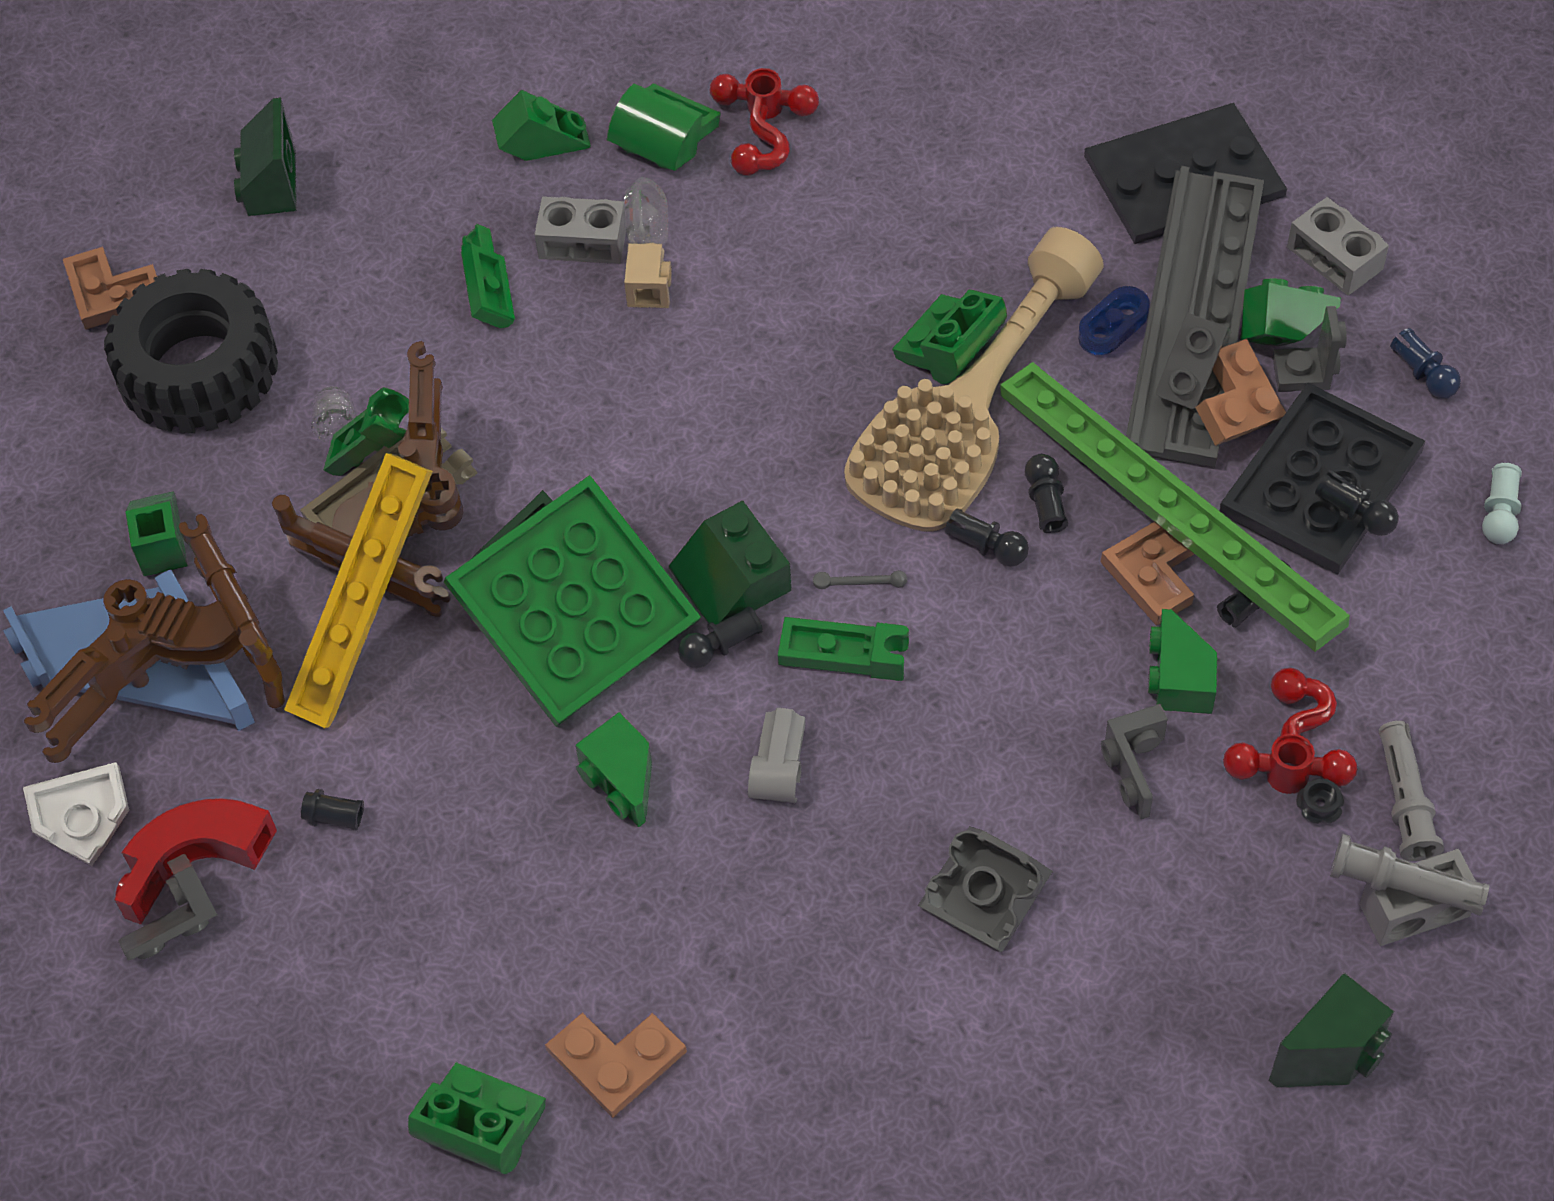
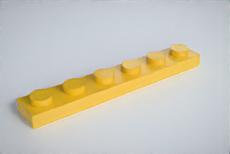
M385 454L288 698L285 711L323 728H329L332 724L433 471L396 455Z

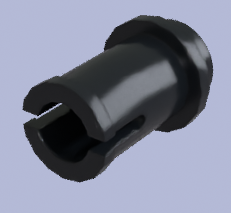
M316 789L314 793L306 792L301 805V819L308 820L309 825L314 827L319 822L351 828L357 831L364 813L363 800H351L324 795L323 789Z

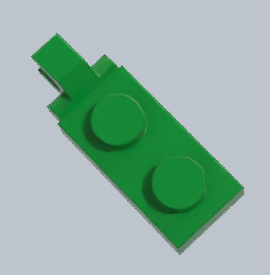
M476 224L475 228L462 238L463 245L461 247L471 316L498 328H506L514 323L515 316L505 258L494 253L491 230Z

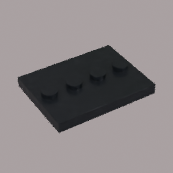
M1235 103L1085 148V159L1134 244L1164 235L1176 170H1181V166L1190 167L1189 173L1212 177L1214 172L1264 180L1260 205L1286 197L1287 187Z
M1307 383L1222 500L1219 511L1233 521L1338 575L1368 530L1364 527L1361 516L1358 515L1353 521L1347 519L1348 514L1315 495L1320 481L1329 470H1332L1363 491L1367 488L1371 490V495L1368 499L1371 502L1381 500L1388 502L1422 453L1426 441L1325 390Z

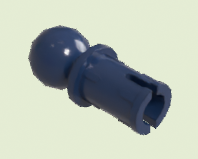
M1407 328L1401 331L1399 334L1410 344V347L1408 348L1397 337L1393 339L1390 347L1413 369V376L1417 380L1426 376L1427 389L1436 398H1450L1455 395L1460 388L1461 382L1458 371L1450 365H1440L1443 360L1442 354L1438 351L1433 352L1415 334L1413 329Z

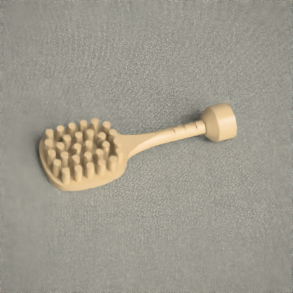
M1050 228L1028 257V266L1034 286L980 358L949 385L932 387L930 380L922 379L916 388L911 389L908 386H901L897 391V398L884 404V408L871 421L855 443L845 465L844 472L847 489L859 502L875 513L897 524L926 532L943 529L946 527L947 522L952 523L954 520L950 519V516L956 508L961 509L963 512L966 511L988 481L997 459L999 429L990 417L988 409L1002 374L1054 300L1082 298L1103 270L1102 256L1088 239L1068 228Z

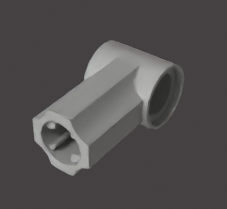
M776 708L772 712L765 713L758 756H753L751 761L748 798L788 803L797 802L795 790L796 782L800 783L801 761L799 759L805 730V717L795 713L793 709Z

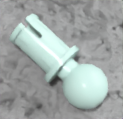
M1511 463L1496 464L1494 469L1492 468L1490 497L1484 503L1485 511L1489 514L1484 518L1482 530L1485 537L1494 544L1504 545L1512 541L1519 529L1518 520L1515 516L1520 513L1522 506L1518 500L1519 481L1522 471L1517 465Z

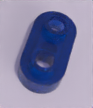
M1123 286L1113 290L1081 319L1078 331L1080 346L1085 351L1095 355H1105L1115 351L1146 323L1150 307V300L1147 294L1133 286ZM1128 309L1134 313L1126 315L1122 313V310ZM1102 334L1106 337L1098 338L1093 335Z

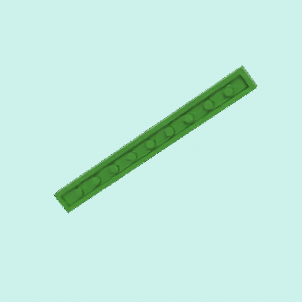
M1030 363L1000 385L1001 397L1314 652L1318 651L1349 626L1350 615L1035 363Z

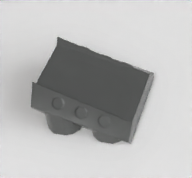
M969 826L966 831L955 835L949 846L948 860L940 872L931 878L925 889V895L918 906L988 946L1003 952L1053 871L1028 854L993 835Z

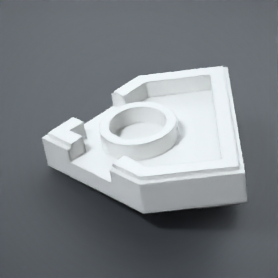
M116 762L23 787L32 832L90 866L95 863L129 811L120 767Z

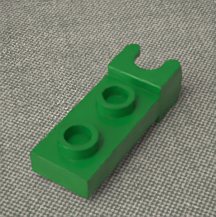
M382 387L369 398L367 409L333 434L323 471L331 475L341 476L352 467L357 468L364 458L373 451L378 452L383 446L391 448L402 440L406 430L402 427L399 428L403 417L409 413V399L401 393Z
M784 617L778 650V665L871 675V678L902 681L904 680V657L890 652H904L908 650L909 629L904 625L878 622L876 627Z

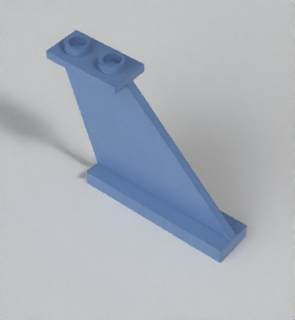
M171 569L154 577L158 587L146 589L149 598H154L157 592H161L164 596L171 595L175 599L181 598L185 602L189 601ZM104 598L17 616L12 606L3 610L11 627L3 630L15 654L25 651L28 660L20 664L33 688L40 684L44 688L80 649L87 648L107 629L109 615L104 606ZM134 599L132 602L128 603L123 600L119 604V607L121 609L125 605L132 606L135 605L137 601L136 599ZM159 660L146 670L149 677V682L146 686L136 688L130 682L119 691L117 700L235 724L238 731L255 723L244 696L224 662L211 665H189L186 670L181 666L176 667L169 662L166 664ZM87 683L80 692L85 693L90 687Z

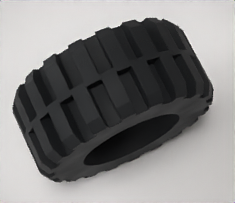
M190 269L176 270V275L166 277L164 273L154 277V282L147 286L142 283L132 291L133 296L130 299L125 297L116 308L118 316L112 315L106 330L108 334L104 338V350L107 355L106 360L122 399L129 410L136 413L137 418L147 424H151L154 421L158 429L170 432L174 426L179 427L181 433H195L196 427L204 426L208 432L219 429L217 423L228 419L230 424L242 418L241 411L248 408L251 411L261 402L259 393L267 394L273 384L271 375H275L277 372L278 360L276 354L278 351L265 308L249 286L241 282L238 283L237 278L224 273L217 276L213 270L200 269L199 273H191ZM198 336H213L224 339L223 343L212 354L199 361L178 365L159 361L165 352L183 340Z

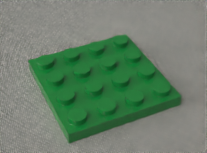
M590 475L444 579V584L555 727L696 624L701 618Z

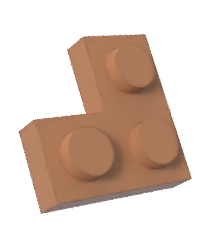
M103 247L63 259L85 330L109 323L112 315L118 316L116 308L125 297L130 299L135 288L142 283L145 286L153 283V278L157 276L153 264L113 276Z
M1245 339L1222 347L1214 364L1213 371L1225 393L1206 399L1195 407L1215 446L1281 420L1286 413L1248 340Z
M1156 522L1149 524L1102 552L1100 561L1102 565L1156 626L1160 624L1162 609H1171L1177 614L1193 603L1194 593L1171 568L1191 557L1194 553Z
M583 1012L545 1044L547 1052L612 1118L687 1052L686 1046L653 1013L616 1045Z

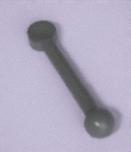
M900 570L894 571L891 575L830 577L826 572H818L813 577V584L818 589H826L830 585L892 584L894 587L900 588L907 583V575Z

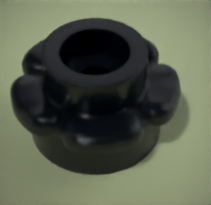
M1320 778L1310 781L1304 789L1298 792L1296 804L1302 809L1301 814L1307 821L1314 824H1319L1321 821L1332 823L1339 819L1342 814L1341 806L1344 804V798L1339 787L1334 782ZM1321 800L1325 805L1318 806L1316 801Z

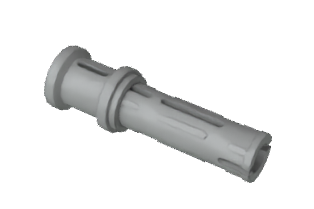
M1404 721L1385 723L1379 728V736L1383 744L1396 803L1393 806L1391 815L1393 822L1399 825L1403 842L1399 847L1401 858L1406 861H1420L1440 855L1444 851L1443 840L1436 836L1432 820L1436 815L1434 804L1425 797L1409 724H1405Z
M1342 834L1330 872V877L1336 879L1344 875L1370 883L1372 890L1385 891L1387 887L1454 906L1479 916L1482 914V905L1485 906L1489 892V884H1482L1396 858V852H1393L1392 848L1384 846L1381 850L1351 842V837L1346 834Z

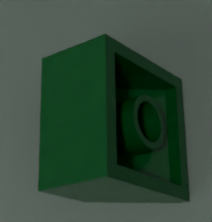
M273 98L240 130V147L234 148L235 166L237 172H240V178L234 179L235 197L237 203L244 202L248 216L297 211L296 149L282 99Z
M743 500L704 520L668 565L672 574L707 623L713 622L715 625L739 613L747 606H750L755 611L792 591L789 561Z
M1343 973L1280 1043L1269 1082L1275 1087L1349 1085L1358 1073L1367 1078L1376 1069L1385 1055L1381 1051L1393 1035L1387 1029L1394 1011Z

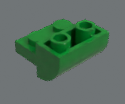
M654 83L647 88L633 84L623 94L614 110L608 128L607 141L622 147L628 153L638 154L654 161L661 168L676 171L696 156L698 142L719 127L721 113Z
M971 289L961 299L941 294L892 348L896 359L908 365L930 370L933 380L940 384L953 382L1005 323L1007 310L1003 297Z
M456 1062L440 1085L432 1082L408 1116V1131L410 1136L502 1174H508L516 1167L521 1157L522 1145L545 1109L546 1098Z

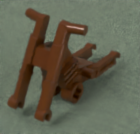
M422 341L413 343L407 352L410 363L409 423L405 439L400 442L398 451L400 458L433 472L407 537L413 536L415 533H424L422 526L425 524L439 531L452 529L463 517V505L451 473L441 468L443 457L441 444L443 385L441 379H434V367L436 365L434 356L428 354L423 359L418 358L426 353V348ZM373 481L368 482L367 488L347 499L337 508L333 517L332 528L320 522L314 523L296 515L288 496H276L272 501V506L283 533L287 535L290 546L297 552L321 560L324 565L339 571L373 487ZM446 513V516L437 517V515ZM398 558L385 590L386 592L425 608L429 615L440 617L442 610L439 605L433 604L434 601L442 600L447 603L451 600L449 592L445 588L426 583L429 579L439 583L443 581L442 573L437 567L430 565L421 567L403 558Z
M198 514L196 516L198 528L189 529L186 522H181L179 530L184 541L190 545L196 556L194 563L200 576L205 578L207 587H210L217 601L207 606H195L192 601L185 602L184 599H175L171 595L164 596L161 592H157L154 598H149L144 586L138 581L131 579L120 580L111 585L106 590L103 599L104 606L109 615L107 629L87 648L80 649L44 689L27 703L31 713L37 717H27L24 723L30 732L41 733L52 726L54 718L87 683L90 686L54 727L46 732L45 736L52 746H56L43 749L42 752L47 761L59 763L67 759L72 751V747L115 702L122 688L130 682L136 688H142L148 684L149 677L146 670L159 660L166 664L169 662L176 667L181 666L187 670L189 665H211L225 662L243 648L247 658L255 665L262 678L268 706L279 708L285 703L282 674L272 655L273 651L259 626L260 622L250 606L246 594L243 593L234 576L237 573L235 568L225 560L212 536L210 525L204 515ZM136 599L137 603L135 605H125L120 609L119 604L123 600L130 603Z

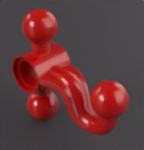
M768 68L753 70L748 74L745 84H740L735 76L730 74H720L710 84L711 97L718 104L723 106L730 105L736 102L737 99L747 101V107L751 114L750 127L753 133L759 139L774 147L773 151L768 154H762L755 145L749 143L735 147L731 154V164L735 171L742 175H752L758 170H771L779 167L786 161L790 153V144L787 137L777 128L767 123L766 119L774 118L780 114L783 106H788L794 114L803 117L814 113L819 105V96L813 87L798 85L791 91L783 90L778 73Z
M1291 667L1282 668L1275 673L1271 680L1273 696L1286 704L1297 703L1304 696H1309L1318 702L1317 707L1295 713L1282 725L1280 737L1272 745L1271 754L1259 753L1254 746L1244 742L1233 744L1227 749L1223 757L1226 772L1233 778L1240 780L1250 779L1257 772H1266L1267 780L1272 788L1285 794L1297 793L1304 789L1308 784L1310 775L1322 776V779H1328L1338 787L1346 786L1357 774L1358 768L1355 757L1348 751L1341 749L1330 750L1323 757H1314L1313 745L1308 739L1300 735L1302 732L1327 723L1332 718L1337 706L1334 692L1320 680L1306 678L1298 669ZM1285 763H1291V764H1294V765H1296V766H1289V765H1286Z

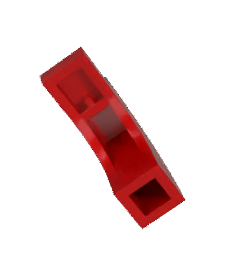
M204 799L177 806L154 818L135 834L122 851L131 872L126 873L119 881L114 900L123 917L140 925L143 923L166 884V880L173 875L167 862L184 853L190 862L203 858H222L255 870L277 832L270 812L258 806L237 800Z

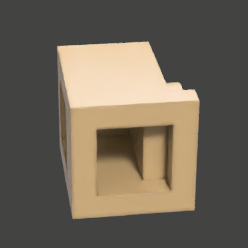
M629 244L624 282L627 307L669 308L668 287L671 286L672 268L671 261H664L662 244Z

